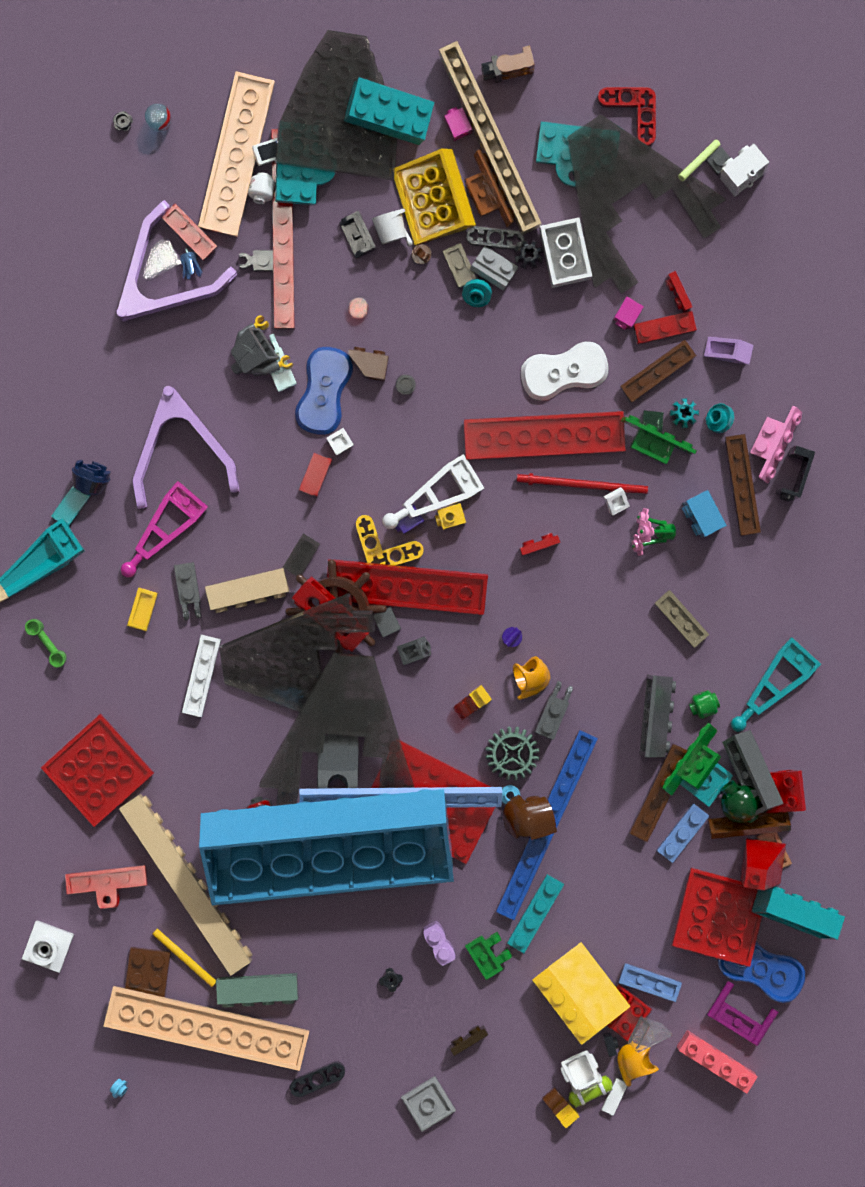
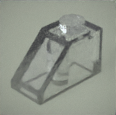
M162 239L151 248L143 273V278L146 282L181 264L169 239L166 241Z

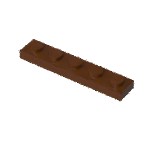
M746 435L725 437L740 536L761 533Z
M672 743L669 753H667L629 832L631 835L648 842L670 797V794L662 789L664 782L668 776H671L678 761L683 759L687 753L686 749Z

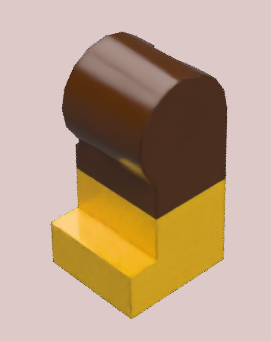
M555 1087L542 1097L565 1128L580 1117L575 1108Z

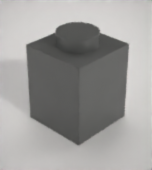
M391 607L387 608L385 613L373 615L383 637L401 629Z

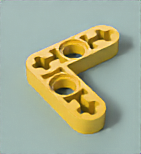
M361 515L356 520V528L367 563L374 561L373 557L375 556L378 559L384 558L383 553H387L390 565L409 562L423 555V546L417 541L408 542L382 551L372 518L367 515ZM365 518L366 521H370L368 530L369 532L373 530L374 534L362 537L361 533H365L363 527H359V524L362 523L361 519ZM369 537L374 538L377 542L373 549L365 546V540ZM413 544L416 547H420L421 550L418 551L417 556L410 553L407 554L409 559H405L402 547H406V551L412 549L411 545ZM394 550L399 551L402 555L398 562L390 559V553Z

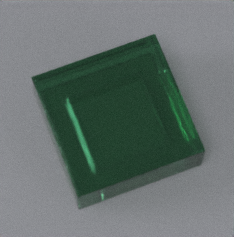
M644 410L642 424L645 426L646 424H651L657 427V431L661 433L664 412Z

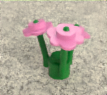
M643 508L642 512H639L637 516V523L639 524L638 535L635 534L632 541V548L634 552H637L638 556L643 555L644 546L666 543L667 540H673L676 536L674 524H667V521L649 518V509ZM651 523L658 524L659 526L654 529L651 527ZM656 534L658 539L651 540V537Z

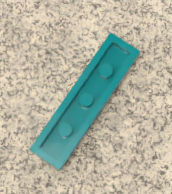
M546 874L508 939L507 944L525 953L562 890L564 883Z

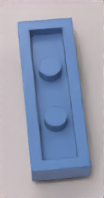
M692 803L657 848V851L673 863L709 815Z
M624 963L618 981L621 984L674 1002L677 1000L682 985L680 981Z

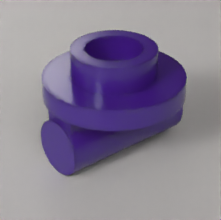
M517 627L507 628L502 635L503 643L508 647L518 646L522 641V632Z

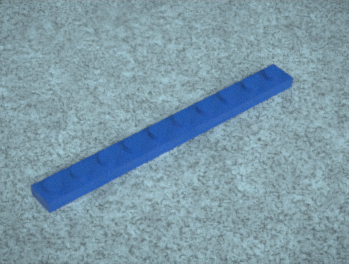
M581 730L578 731L547 799L554 813L556 828L598 739ZM554 833L531 840L530 836L496 909L497 913L515 920Z

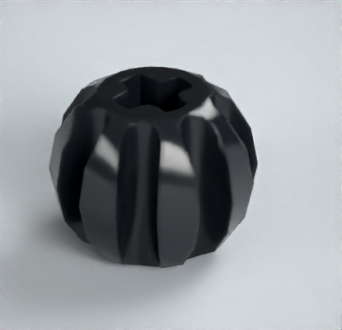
M527 240L522 241L523 248L516 246L514 251L520 254L514 257L516 263L522 261L521 268L526 269V265H530L531 269L537 268L535 262L542 263L543 257L538 255L544 252L542 246L536 248L535 245L538 242L533 240L531 245L527 244ZM525 251H527L528 253L532 251V252H533V255H532L533 258H531V257L526 258V257H525V255H526V252H525Z

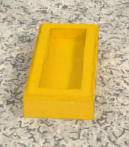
M138 587L127 626L143 631L148 630L158 593Z

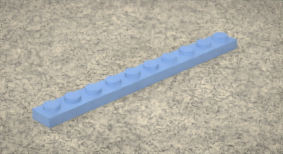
M502 787L299 789L300 802L329 801L343 797L378 796L383 793L418 792L423 789H444L446 808L501 807Z

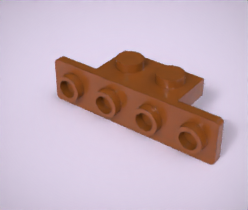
M479 149L475 152L474 158L481 173L466 178L464 182L480 217L499 210L506 227H509L514 222L513 211L505 203L506 197L503 190L498 188V180L495 173L491 172L488 166L489 160L487 155Z

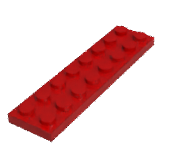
M624 411L465 419L466 460L625 452L624 423L621 422L622 417H624Z
M335 560L336 572L339 577L356 582L364 572L370 574L368 581L361 587L367 596L369 604L484 615L488 574ZM338 587L339 600L347 592V590ZM353 596V598L349 601V602H355V603H357V601H356V599L354 598V596Z

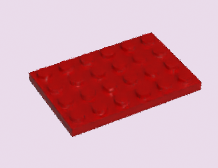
M397 738L371 788L491 787ZM447 807L453 858L467 864L495 807Z

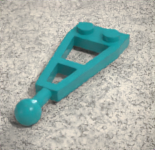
M790 637L777 651L746 704L749 707L741 716H736L731 720V728L736 732L745 730L747 726L746 721L754 713L761 714L802 684L817 670L821 663L795 639ZM784 657L802 675L779 691L768 679L781 658ZM765 686L774 696L758 707L754 702Z

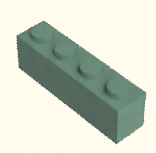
M297 973L218 977L216 979L217 1005L222 1004V1007H234V1004L242 1003V1006H253L255 1002H262V1005H273L274 1001H282V1004H293L294 1000H298L299 997Z

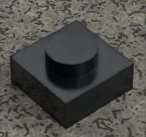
M610 1032L603 1034L609 1057L617 1055L616 1049L619 1048L617 1038L612 1037Z

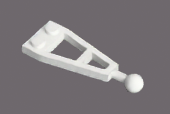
M463 454L445 465L402 505L404 509L395 514H386L383 517L382 523L385 528L394 529L398 525V521L406 516H409L411 519L466 500L483 490L484 487ZM449 471L463 494L439 502L430 487ZM424 493L431 505L414 510L411 504Z

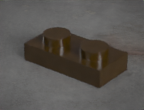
M477 1025L468 1031L469 1034L465 1037L458 1036L452 1040V1045H450L452 1054L455 1056L488 1036L485 1026L479 1027Z

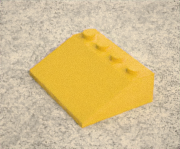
M442 148L391 169L415 245L476 226L452 149Z
M582 942L532 979L581 1045L631 1007Z

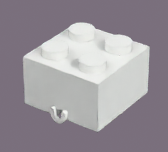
M755 144L750 147L748 145L738 152L739 156L734 160L733 158L728 159L722 165L720 179L734 197L747 187H752L753 182L767 171L769 161Z

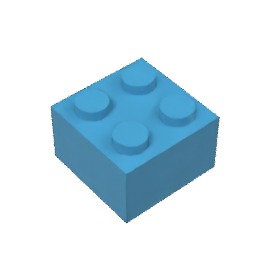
M708 490L682 503L684 507L681 509L686 518L690 517L693 523L691 528L696 536L699 535L700 538H703L727 526Z

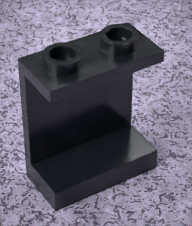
M797 445L790 448L788 456L803 462L793 491L785 488L776 490L775 494L780 495V499L791 502V500L794 501L801 498L815 451Z

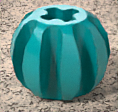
M681 398V405L677 401L672 404L676 411L670 410V416L676 417V420L672 421L676 426L678 422H681V428H688L687 421L691 425L697 422L693 415L699 416V410L695 411L693 409L697 405L694 401L688 405L687 398ZM687 409L686 413L689 416L683 418L680 411Z

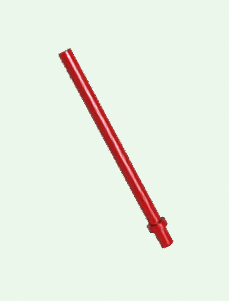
M529 473V475L517 474V482L528 483V485L544 484L615 491L621 487L624 492L648 494V486L533 476V473Z

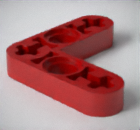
M606 87L601 89L597 97L598 103L601 106L637 107V141L643 147L651 146L656 138V95L654 90L648 87ZM605 92L609 96H615V92H618V103H615V98H610L608 102H605V99L601 98V96H604ZM629 92L632 95V100L627 103L623 102L621 94ZM644 93H648V96L652 98L648 101V107L641 109L640 106H645V99L641 98V96H644ZM649 112L652 115V120L647 123L643 122L641 114ZM640 126H652V128H648V136L652 137L648 142L641 138L645 133V128L641 129Z

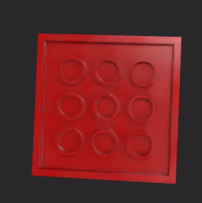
M99 714L41 767L94 827L154 774L152 769L102 714Z
M690 868L671 946L750 967L762 916L751 912L758 889L746 888L743 886L742 881Z

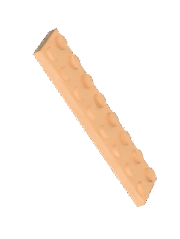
M235 72L198 225L199 228L238 237L247 201L248 188L256 163L252 146L261 143L275 85L274 80Z

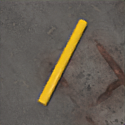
M158 928L153 932L152 935L211 987L214 986L216 980Z

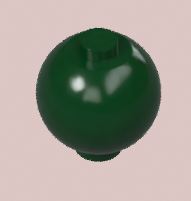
M734 780L729 781L721 788L724 793L721 798V808L729 820L736 823H752L758 818V815H755V813L761 806V800L759 796L754 798L751 790L755 788L749 785L741 786L740 783L736 784Z

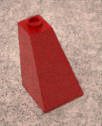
M746 838L740 876L743 886L766 890L780 884L786 844Z

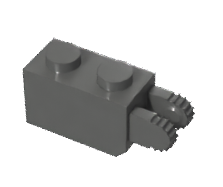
M557 681L552 694L549 695L534 732L554 740L573 690V687L569 686L565 691L563 700L557 698L558 691H560L562 686L560 681Z

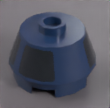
M77 460L75 467L72 468L73 487L86 495L101 494L111 480V471H106V466L92 461V464H83V460Z

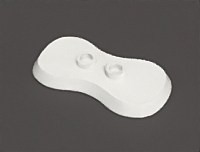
M581 342L565 353L558 355H533L521 367V380L526 393L531 398L541 401L551 399L568 388L596 387L602 384L608 376L606 355L603 349L593 342Z

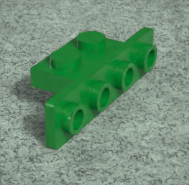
M632 415L622 417L621 422L638 429L630 448L663 464L668 463L674 447L690 455L697 452V450L692 448V444L683 440L680 443L674 440V435L667 432L662 434L657 431V427L651 424H646L645 426L639 423L640 419Z
M707 723L700 730L699 736L688 747L683 759L678 761L671 776L666 778L662 789L668 794L673 795L683 780L699 789L720 760L721 756L707 747L717 733V729L711 724Z

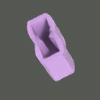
M434 921L425 926V940L433 948V953L438 963L444 966L455 960L454 947L446 939L445 931L441 924Z

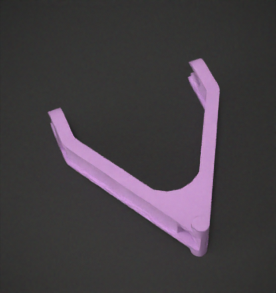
M165 200L143 220L117 309V315L123 322L216 296L237 276V272L230 267L212 285L157 300L148 299L139 292L137 281L152 228L170 209L169 204Z
M171 386L164 387L133 477L137 508L147 507L143 479L162 426L174 418H184L192 424L225 464L230 491L240 492L234 461L178 392Z

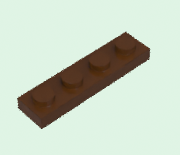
M684 340L622 384L620 388L632 403L697 355L687 341Z
M788 812L758 814V818L752 823H736L727 817L708 819L711 839L791 831Z

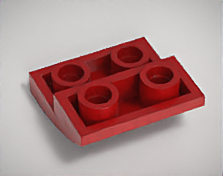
M619 984L616 988L631 1007L607 1026L629 1042L653 1009Z

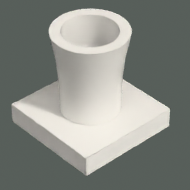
M37 920L22 959L60 973L74 934ZM43 946L48 947V952L43 949Z

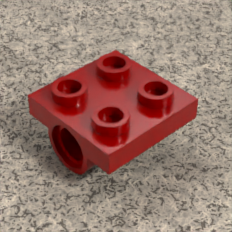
M802 770L770 772L784 804L766 813L805 811Z

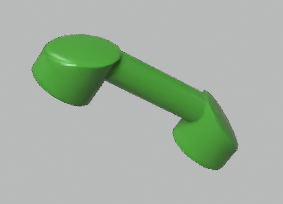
M37 619L27 621L25 631L29 635H37L51 653L49 657L50 664L53 667L63 666L67 656L64 651L58 650L43 631V623Z

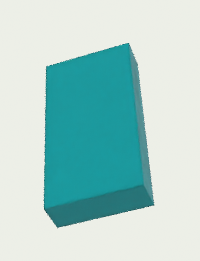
M72 486L51 517L57 521L63 518L68 526H70L91 495L83 494Z

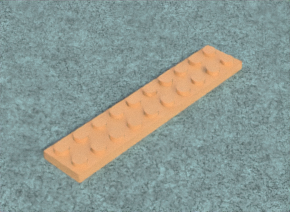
M113 986L103 1026L298 1071L301 1068L309 1030Z

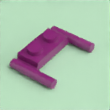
M727 981L707 1015L758 1046L779 1012L772 1008L762 1025L724 1002L734 987L733 983Z

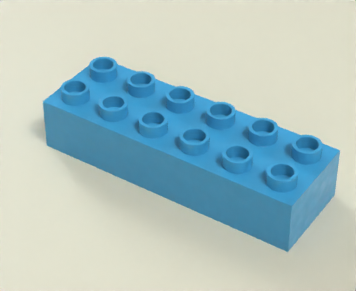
M423 789L418 792L383 793L378 796L343 797L329 801H304L289 805H263L257 808L222 809L216 812L201 813L199 849L212 905L454 882L452 847L444 789Z

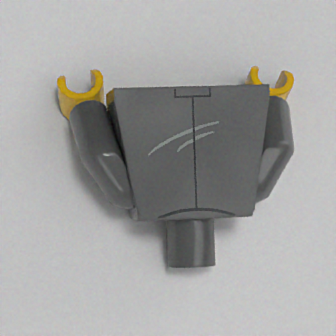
M257 316L254 324H249L237 333L235 346L231 350V354L236 360L231 365V369L235 374L239 375L243 372L245 374L261 376L279 371L281 367L285 369L293 367V363L284 364L285 360L290 359V356L284 355L280 362H277L279 357L262 332V330H266L269 327L268 321L260 324L264 320L263 316Z

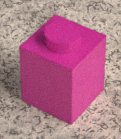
M455 107L446 112L447 115L444 116V121L454 141L472 133V127L463 107L460 109Z
M626 297L613 318L616 321L615 324L624 330L626 328L631 329L644 306Z

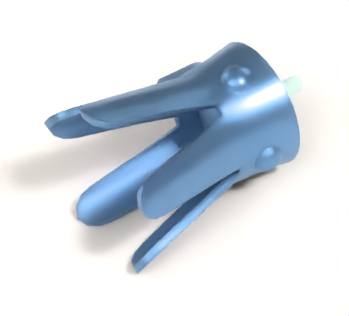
M186 248V253L180 255L181 264L183 265V278L186 273V278L189 280L194 270L201 277L203 272L196 260L195 252H188Z

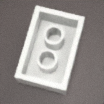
M580 218L540 226L539 233L551 287L554 288L591 280L592 273Z

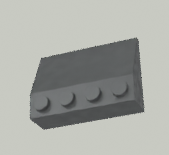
M647 674L639 752L644 757H665V754L669 753L670 741H667V733H671L672 729L669 713H673L674 709L671 693H675L676 681H673V677Z

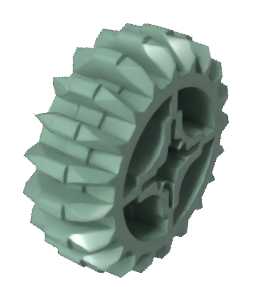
M510 726L507 727L508 733L500 729L502 735L499 737L494 733L493 736L497 740L494 742L489 739L488 741L493 747H486L487 751H491V754L486 755V759L492 758L493 760L488 762V766L495 764L492 772L495 773L499 769L498 776L501 778L506 773V780L510 779V774H513L514 780H518L517 774L519 773L522 778H525L523 771L526 770L531 774L532 771L528 767L531 765L536 768L537 765L532 760H539L538 756L533 755V753L539 752V748L533 749L532 747L537 744V741L530 743L529 740L532 739L533 735L529 734L525 737L527 732L525 729L519 734V727H515V732H512ZM517 737L522 739V741L515 746H510L504 739ZM500 744L505 750V755L498 762L496 759V749ZM527 744L529 756L525 763L520 757V751ZM505 746L511 750L517 749L518 752L516 754H518L517 757L520 761L514 757L508 758L507 754L509 753ZM510 761H515L521 767L509 770L503 766Z

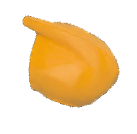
M537 656L530 658L523 666L516 663L513 664V674L521 691V694L517 697L518 700L536 695L549 685L551 678L549 669Z
M626 1044L619 1050L617 1061L626 1086L630 1087L631 1080L653 1074L659 1070L649 1059L651 1047L641 1044Z

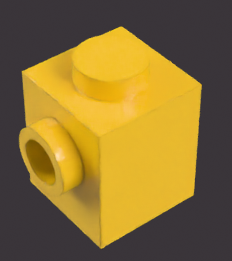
M461 503L437 510L438 515H435L437 526H442L443 530L466 523Z

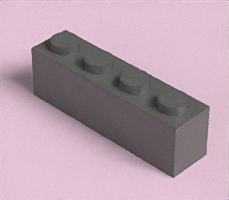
M751 730L736 734L723 741L722 743L741 786L749 785L755 788L751 792L754 798L759 796L761 800V806L756 810L755 815L770 811L784 804Z

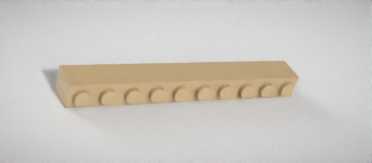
M458 41L439 49L440 59L483 152L488 157L489 165L497 177L501 190L505 194L507 204L513 211L514 219L520 232L524 235L539 228L541 221Z
M142 794L138 795L120 807L119 810L230 976L252 961L251 951L247 946L243 947L239 941L241 936L236 929H231L228 924L230 920L224 912L221 913L217 908L219 905L211 904L210 896L206 891L208 889L207 885L202 879L199 880L195 875L197 871L191 862L187 863L184 856L186 854L183 849L174 844L172 841L175 839L169 829H164L161 824L163 823L161 816L157 812L154 814L150 808L152 803L147 796L143 797Z

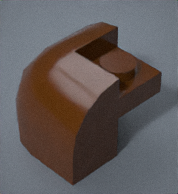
M517 795L506 804L503 811L504 827L514 838L531 836V840L557 832L554 813L545 796L541 798L539 796H530L524 800L520 795Z

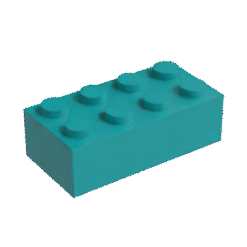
M359 77L353 83L344 121L420 145L426 138L435 102Z
M774 886V888L766 890L758 889L751 912L820 939L838 940L845 916L840 915L838 910L830 907L827 909L822 908L820 903L812 900L809 902L804 901V897L797 894H785L786 890Z

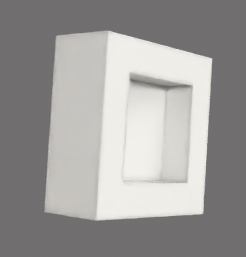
M344 428L327 437L336 455L354 446Z
M621 487L603 496L611 515H615L630 507L625 492Z

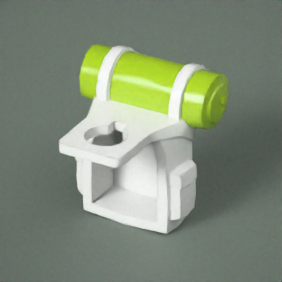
M588 1050L561 1062V1073L567 1083L570 1082L572 1091L569 1092V1101L575 1108L583 1106L585 1103L601 1095H606L613 1090L611 1079L606 1075L601 1077L597 1071L598 1063L593 1054H590Z

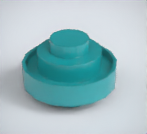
M479 279L468 281L464 285L462 292L464 301L473 307L487 305L492 295L489 284Z
M716 404L707 413L706 424L715 433L726 432L734 422V412L726 404Z

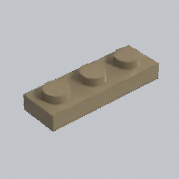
M670 590L654 603L693 648L709 636L707 631Z

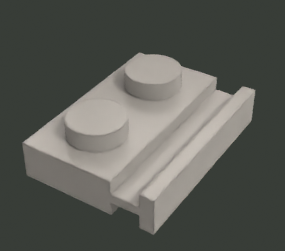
M484 246L470 270L504 291L517 271L518 266Z

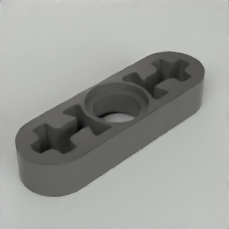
M479 226L471 227L466 235L467 241L471 245L515 250L516 246L521 248L523 244L517 242V245H513L512 241H506V245H503L504 234H508L507 238L510 239L517 235V239L521 240V242L524 241V236L519 231ZM478 231V235L484 236V231L488 232L486 236L487 243L483 242L484 238H477V241H473V237H470V234ZM492 233H498L501 236V241L494 244L490 241L489 236Z

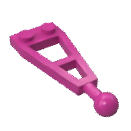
M177 481L164 496L135 550L138 553L130 562L122 564L121 574L127 578L133 577L136 574L137 565L143 558L150 559L196 523L208 509V506ZM169 501H171L190 519L170 535H167L156 524ZM152 531H154L163 540L148 552L143 547Z

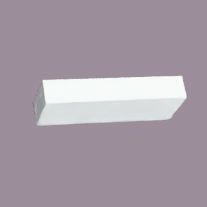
M615 1078L612 1085L613 1090L608 1093L601 1108L602 1111L614 1115L627 1088L625 1082L619 1078Z

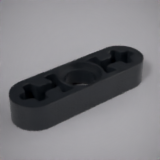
M334 1061L308 1072L291 1082L290 1091L294 1096L302 1097L335 1083L344 1077L345 1067L341 1062ZM334 1066H336L337 1069L341 1068L339 1076H336V1074L329 1075V1078L331 1080L327 1081V1075L324 1072V1070H327L328 1074L333 1071ZM321 1074L324 1081L318 1085L313 1083V1075ZM305 1078H309V1084L312 1088L309 1089V1085L303 1087L302 1092L294 1089L297 1082L302 1085L307 1082Z

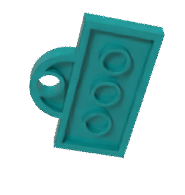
M279 121L275 202L314 206L316 204L317 186L327 184L334 177L337 170V161L334 154L328 148L318 145L319 125ZM322 162L330 163L331 170H323L321 167Z
M541 121L536 162L555 165L556 174L565 185L570 187L583 186L592 179L595 170L615 172L620 131ZM572 171H576L580 175V179L576 182L569 179V173Z

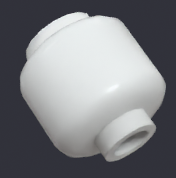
M257 173L251 177L248 195L253 199V202L265 204V202L272 200L276 186L272 176L266 173Z

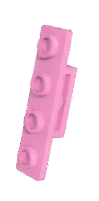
M792 406L785 423L767 417L750 453L766 460L759 478L767 484L775 476L776 467L784 457L786 446L791 442L793 432L801 422L802 411L795 406Z

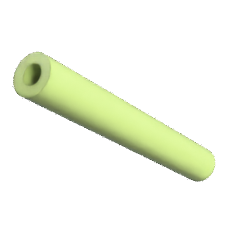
M714 140L678 175V178L684 181L721 145L720 142Z

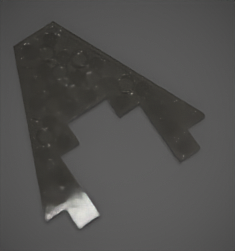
M600 114L567 137L594 288L611 278L620 294L638 283L606 232L622 222L612 204L643 183L654 199L672 189L703 239L721 228L711 210L726 200L722 195L692 175L681 181L678 175L683 171L682 168Z
M333 653L259 782V787L278 789L276 806L297 804L303 751L323 753L325 734L364 737L363 756L382 758L379 788H415L374 656Z

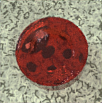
M356 298L350 302L349 313L352 317L362 319L368 314L369 307L365 300Z

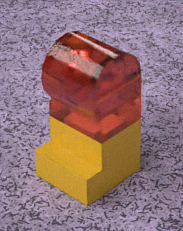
M480 685L452 708L460 719L463 720L492 699L483 686Z

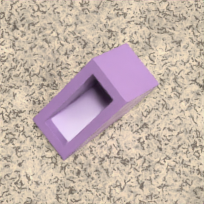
M708 337L704 356L732 363L750 364L754 345L739 339Z

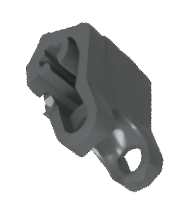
M328 731V735L325 732H317V789H328V784L336 778L340 779L347 788H357V732H349V736H347L346 731H338V735H336V731Z

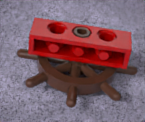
M331 559L328 561L329 577L316 581L312 576L308 580L301 574L296 576L297 582L302 586L292 599L299 608H287L285 613L288 616L302 615L304 625L310 632L302 642L303 648H308L315 639H318L323 643L335 645L336 660L342 661L344 658L343 648L352 652L362 641L370 647L375 645V640L368 635L371 632V629L367 626L370 613H385L387 608L384 605H369L367 596L361 589L370 578L368 572H364L356 582H353L347 578L337 576L336 562ZM325 587H330V592ZM338 587L347 590V592L340 600L338 596ZM353 596L359 605L346 606ZM313 598L319 601V606H315L312 603ZM346 625L350 632L345 633L341 626Z

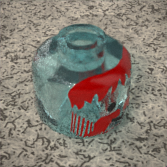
M153 104L145 112V121L151 130L162 132L171 125V113L166 106Z

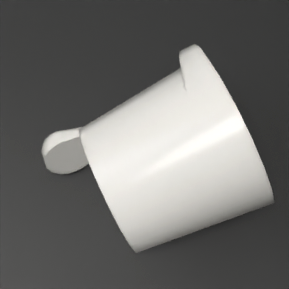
M405 209L372 218L382 244L405 238L408 247L413 245L411 238L404 228L402 213L405 212Z

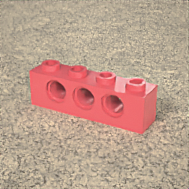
M688 1030L677 1045L681 1053L746 1094L758 1077L755 1072Z

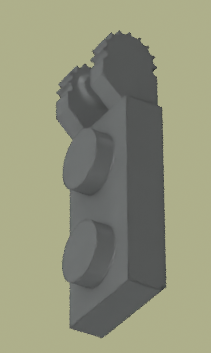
M195 563L174 565L184 620H189L190 617L187 607L189 603H194L195 616L201 618L199 603L201 600Z

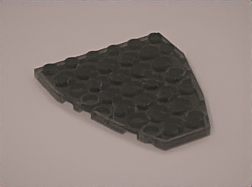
M327 30L304 66L278 124L276 164L386 180L394 179L397 138L344 121L353 83L359 77L384 85L382 74L378 71L375 63L374 53L370 50L367 36Z

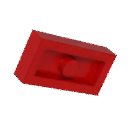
M676 271L668 274L665 282L669 291H673L676 296L674 302L677 308L682 309L683 313L690 310L693 306Z
M550 533L541 536L542 540L534 543L532 539L522 543L523 547L519 548L521 556L560 543L558 535L553 536Z

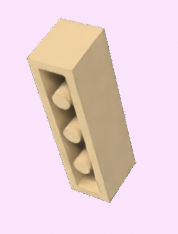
M284 568L205 587L210 610H215L216 613L228 611L227 607L235 605V608L245 607L247 602L253 600L255 604L267 601L266 597L274 596V599L286 597V592H290Z

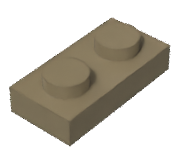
M461 243L442 251L458 288L463 287L470 280L477 279L474 272L470 270L471 265Z

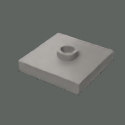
M436 1076L401 1096L421 1132L456 1111Z

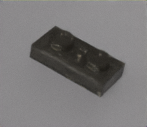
M303 533L283 568L296 576L298 574L302 575L320 543Z

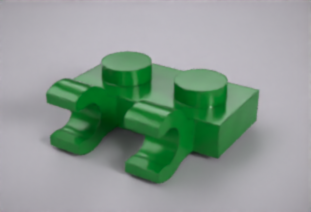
M495 932L487 939L480 935L465 945L486 980L502 971L503 967L501 964L512 958V954L508 949L495 956L490 948L501 941L498 932Z

